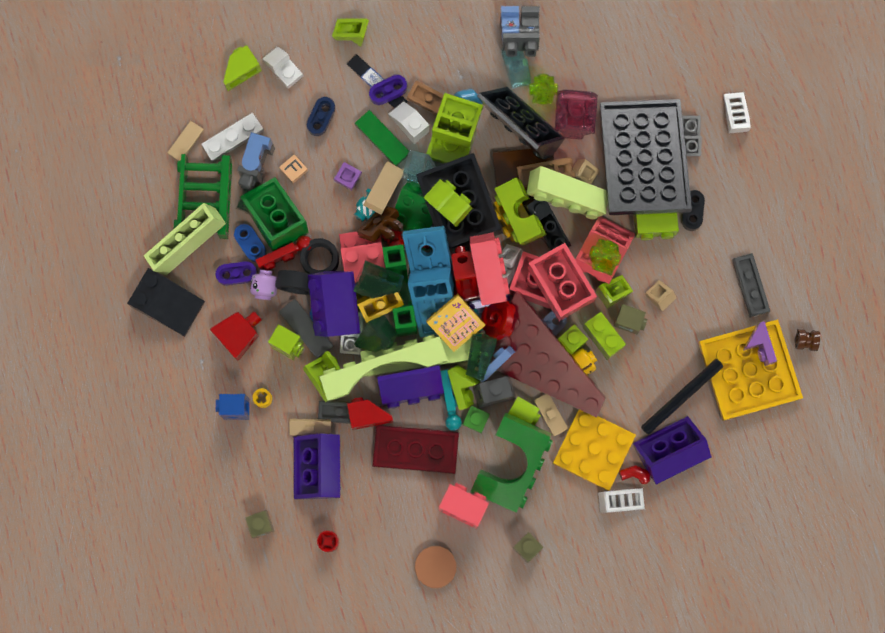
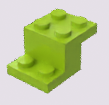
M444 93L432 128V138L426 158L445 164L469 155L476 136L477 124L483 110V105Z

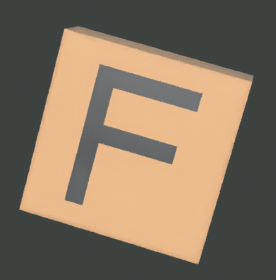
M295 155L279 167L292 183L296 182L308 171Z

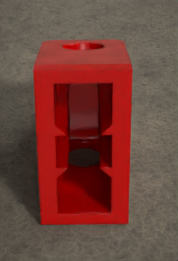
M459 246L455 248V254L451 255L457 293L462 299L477 297L479 292L472 252L467 251L465 246Z
M255 311L245 319L239 312H236L210 328V330L233 357L239 361L259 337L253 328L262 319Z

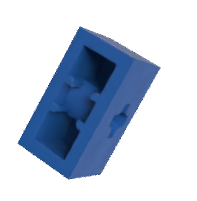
M219 394V399H216L215 404L216 412H219V416L224 420H249L250 399L245 394Z

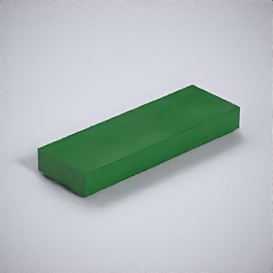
M370 110L355 122V126L393 165L398 166L410 155V151Z

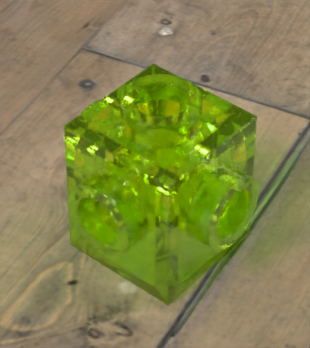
M548 74L534 76L533 83H529V95H533V103L542 105L553 103L554 95H558V83H554V76H549Z
M599 239L596 246L593 245L589 253L592 269L612 275L615 267L618 266L621 260L618 244L609 240Z

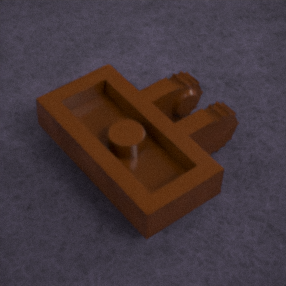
M386 206L382 215L375 212L357 233L360 238L375 242L380 235L386 239L393 240L395 233L388 227L390 226L393 230L400 232L403 229V225L399 220H396L400 216L397 209Z

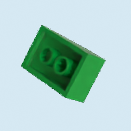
M275 177L240 196L244 206L272 251L280 249L309 233L306 220Z

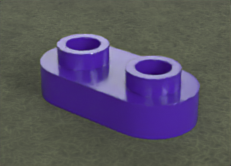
M393 75L373 85L369 90L370 100L376 105H383L402 96L407 91V81L401 75ZM400 85L401 88L395 89L394 86ZM383 94V97L377 98L376 95Z
M248 261L220 265L215 275L218 282L225 286L251 282L252 276L257 274V269L253 263ZM245 270L251 271L249 276H244ZM225 273H230L228 279L223 278Z

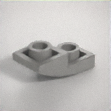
M682 116L686 156H701V116Z

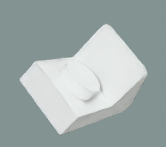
M278 46L262 59L288 89L303 77V73L290 60L288 53Z

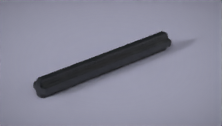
M718 359L712 361L641 426L642 430L646 434L654 431L723 368V364Z

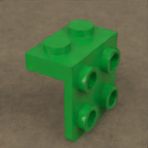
M407 182L402 187L394 208L397 209L400 215L396 220L401 222L403 225L402 230L404 231L431 228L433 223L426 201L423 198L421 187L415 182Z

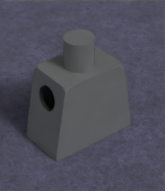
M508 376L479 383L473 388L478 409L516 399L511 378Z

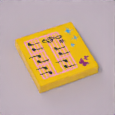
M459 294L454 296L426 320L427 324L453 352L485 326L481 318Z

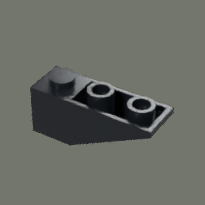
M529 195V199L523 201L522 205L529 216H538L546 233L541 238L551 251L563 243H566L568 248L572 246L548 202L535 200L533 196Z

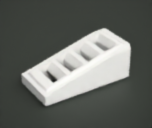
M744 92L724 94L728 133L749 132L751 125ZM737 98L740 99V102H733V103H730V100H729V99H737ZM741 106V109L731 110V107ZM742 113V116L733 117V114ZM743 120V123L734 124V121Z
M643 488L598 493L600 513L645 509ZM632 493H635L636 506H633ZM624 494H626L627 507H625ZM615 495H618L619 507H616Z

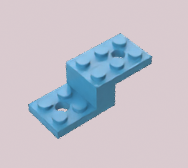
M439 226L403 231L402 236L411 271L408 287L420 337L437 336V333L427 324L426 320L432 316L433 312H437L454 297L455 276L445 227ZM428 245L432 247L433 251L429 253L424 252L422 247Z

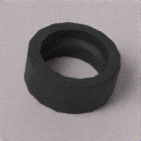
M323 238L313 239L309 241L307 247L302 248L300 262L304 271L308 274L336 271L339 265V253L335 245L329 240ZM316 247L326 248L332 255L331 264L324 270L313 269L308 263V255Z
M280 270L277 274L275 287L289 293L310 295L308 287L309 274L293 270Z

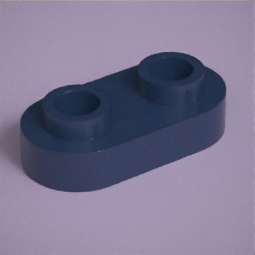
M321 97L316 101L307 120V129L311 135L321 136L326 132L335 113V103L331 98ZM325 106L329 107V110L326 112L322 111V108ZM315 124L321 125L319 129H314Z

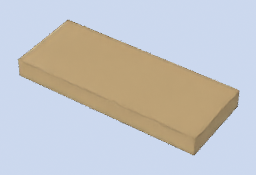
M190 121L170 148L168 154L176 160H181V154H188L204 132V129Z
M545 394L534 400L554 437L568 429L550 395Z
M289 419L290 435L299 436L319 433L331 434V420Z

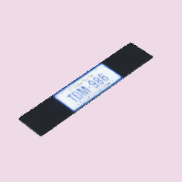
M357 54L347 62V65L370 87L384 80ZM400 96L388 103L395 109L403 101L405 103L408 101L403 96Z

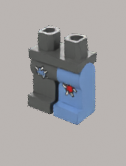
M501 6L502 48L506 52V56L515 57L517 56V51H525L527 57H535L536 52L539 51L540 39L539 6H521V26H519V6Z
M251 132L242 158V165H239L237 169L240 175L238 184L242 190L249 192L255 188L256 183L262 184L263 165L267 154L273 155L275 150L271 138Z

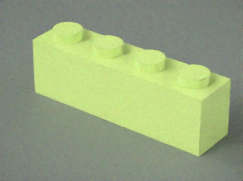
M543 166L530 171L527 195L533 196L535 200L550 202L552 206L569 209L571 213L586 215L585 217L588 219H597L606 214L608 204L607 190Z
M203 203L150 249L144 257L153 271L168 275L226 223L216 208Z

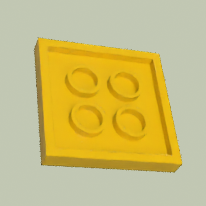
M578 409L552 464L610 491L636 434L599 416L596 418Z

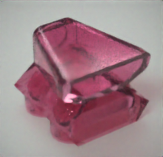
M565 89L558 91L555 131L561 132L566 139L578 140L583 139L584 135L595 134L598 95L589 91Z

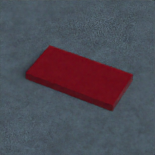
M378 425L376 426L372 467L456 474L459 432Z

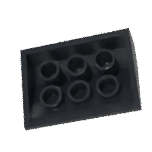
M508 87L481 92L477 95L485 108L490 111V115L500 120L509 132L518 136L519 141L529 146L538 158L544 160L552 157L565 140L557 130Z
M474 153L416 174L423 196L441 179L444 183L446 180L456 187L454 192L459 196L463 193L471 200L469 205L473 209L456 227L426 201L434 227H445L449 250L470 244L469 237L492 232H494L495 236L503 234Z

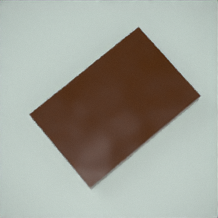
M532 149L494 152L492 155L496 188L514 178H518L517 167L554 160V155L543 160L535 156Z

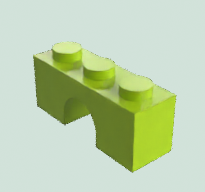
M514 178L495 188L497 193L495 199L499 206H503L505 211L503 213L504 219L508 225L511 224L513 228L511 234L516 243L519 242V244L525 246L546 235L538 216L531 215L527 218H521L518 208L520 204L529 199L520 179Z

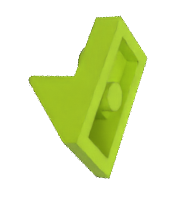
M367 18L337 19L332 37L335 40H351L358 46H362L369 20Z
M454 366L447 371L459 410L467 409L474 404V395L469 387L477 385L481 381L477 376L461 366Z

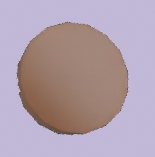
M431 546L424 549L418 555L415 562V573L423 585L430 588H441L453 580L456 573V561L447 549L441 546Z

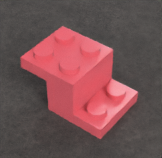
M602 216L598 217L575 259L582 272H587L595 276L597 280L610 284L635 233Z
M357 231L339 234L344 271H354L355 289L388 284L381 236L375 242L360 238Z

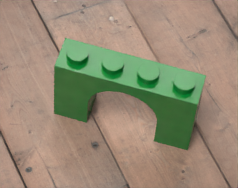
M403 244L383 247L388 285L395 282L404 301L403 306L392 309L397 337L417 334V325L408 287V274Z
M505 413L496 436L518 445L524 451L527 457V469L521 476L514 479H502L480 469L470 492L474 494L477 492L487 497V500L517 513L519 507L523 509L528 498L524 496L527 488L532 489L536 481L533 475L536 470H541L545 459L541 457L544 451L549 452L553 440L550 439L552 433Z

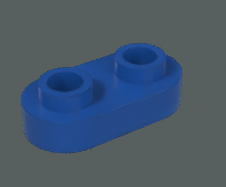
M242 224L235 229L234 237L250 261L256 262V259L266 255L265 246L251 226ZM243 231L248 232L246 237H241ZM255 247L259 248L256 254L252 253V249Z

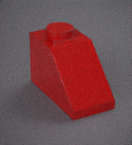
M363 397L351 399V403H347L352 430L393 423V418L390 414L371 401L364 400Z

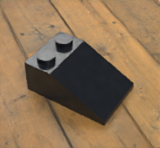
M149 268L127 302L131 308L184 337L205 303L201 298Z

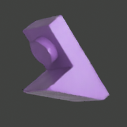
M764 321L755 327L743 351L759 347L758 357L761 362H764L765 366L774 364L777 359Z

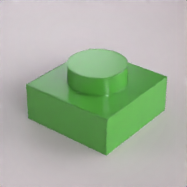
M471 406L463 426L482 434L490 414Z

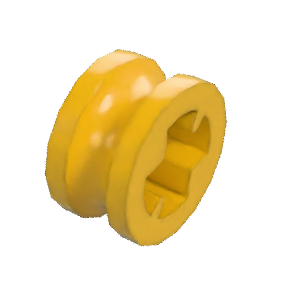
M260 388L253 393V402L258 407L266 408L272 403V395L268 390ZM266 393L267 396L265 398L267 401L265 403L262 401L258 403L260 399L258 395Z

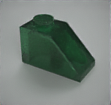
M365 261L356 278L353 291L372 299L400 292L404 276Z
M385 315L367 323L354 345L357 348L371 352H378L382 349L385 351L394 345L393 341L398 336V333Z

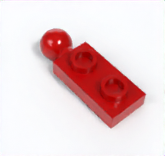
M301 236L295 244L292 242L256 259L259 269L269 271L276 267V263L281 261L288 262L294 259V255L298 254L297 251H302V248H306L309 245L311 238Z

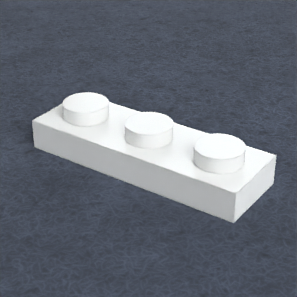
M251 113L201 145L211 161L214 162L221 158L222 155H226L247 142L251 132L260 134L264 130L255 115Z

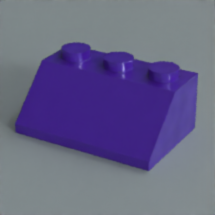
M324 271L309 274L308 287L310 289L315 336L331 337L359 334L360 325L354 271Z
M439 365L377 377L383 407L387 406L388 409L400 407L399 404L408 402V405L418 404L421 399L428 398V401H436L441 399L440 396L444 395Z
M688 416L633 443L645 469L648 470L650 477L656 485L712 457L707 439Z
M319 433L294 437V499L340 498V435Z

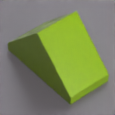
M623 275L612 279L610 284L606 282L601 284L596 290V294L607 309L633 292Z

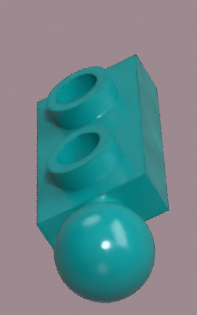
M443 370L441 371L448 414L445 425L449 430L455 431L461 427L462 420L456 415L455 407H458L452 392L448 371Z

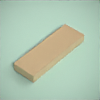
M386 162L363 206L382 215L405 170Z

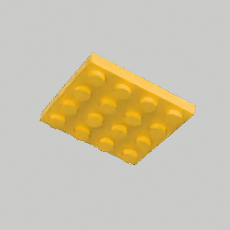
M778 319L765 323L777 359L774 364L765 366L764 362H761L758 357L759 347L743 351L756 326L698 342L706 367L715 359H718L723 364V368L710 379L722 421L803 399Z

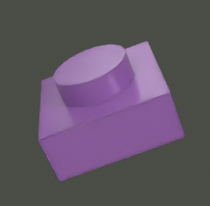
M344 162L334 181L352 191L362 172Z

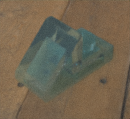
M502 49L512 89L530 85L531 77L528 60L524 57L523 51H517V56L507 57L506 52Z

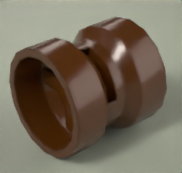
M797 329L795 348L799 350L809 348L810 351H818L820 332L815 330L806 332L805 329Z

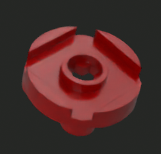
M509 301L491 304L489 308L485 307L481 320L485 323L483 330L487 334L485 335L486 338L501 340L512 334V324L516 311L513 304H510Z

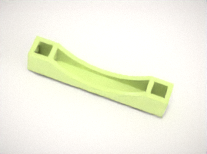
M434 335L422 338L423 342L415 344L414 341L402 345L403 349L395 351V348L385 350L383 355L375 357V355L363 358L364 362L355 364V361L343 365V369L337 371L335 368L323 371L324 375L320 376V380L327 401L349 395L362 377L384 365L410 363L428 368L447 362L440 336L436 338Z

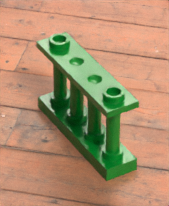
M181 154V160H178L177 163L180 183L178 216L174 220V228L185 220V210H196L205 203L186 202L187 190L217 191V193H220L219 201L205 204L216 208L226 224L216 233L220 239H228L233 164L231 156L222 155V162H218V164L188 163L189 159L186 154ZM188 171L218 172V174H221V180L217 181V183L187 182Z

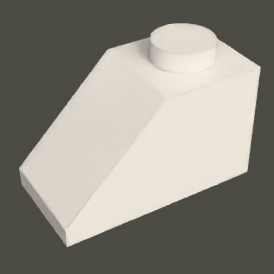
M404 101L388 114L413 144L429 133V124L417 110Z

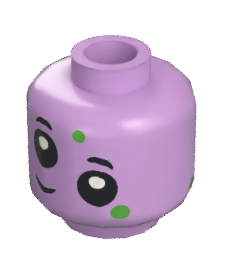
M260 270L259 274L252 276L250 292L255 295V299L271 300V297L277 295V288L275 287L277 277L272 275V271Z

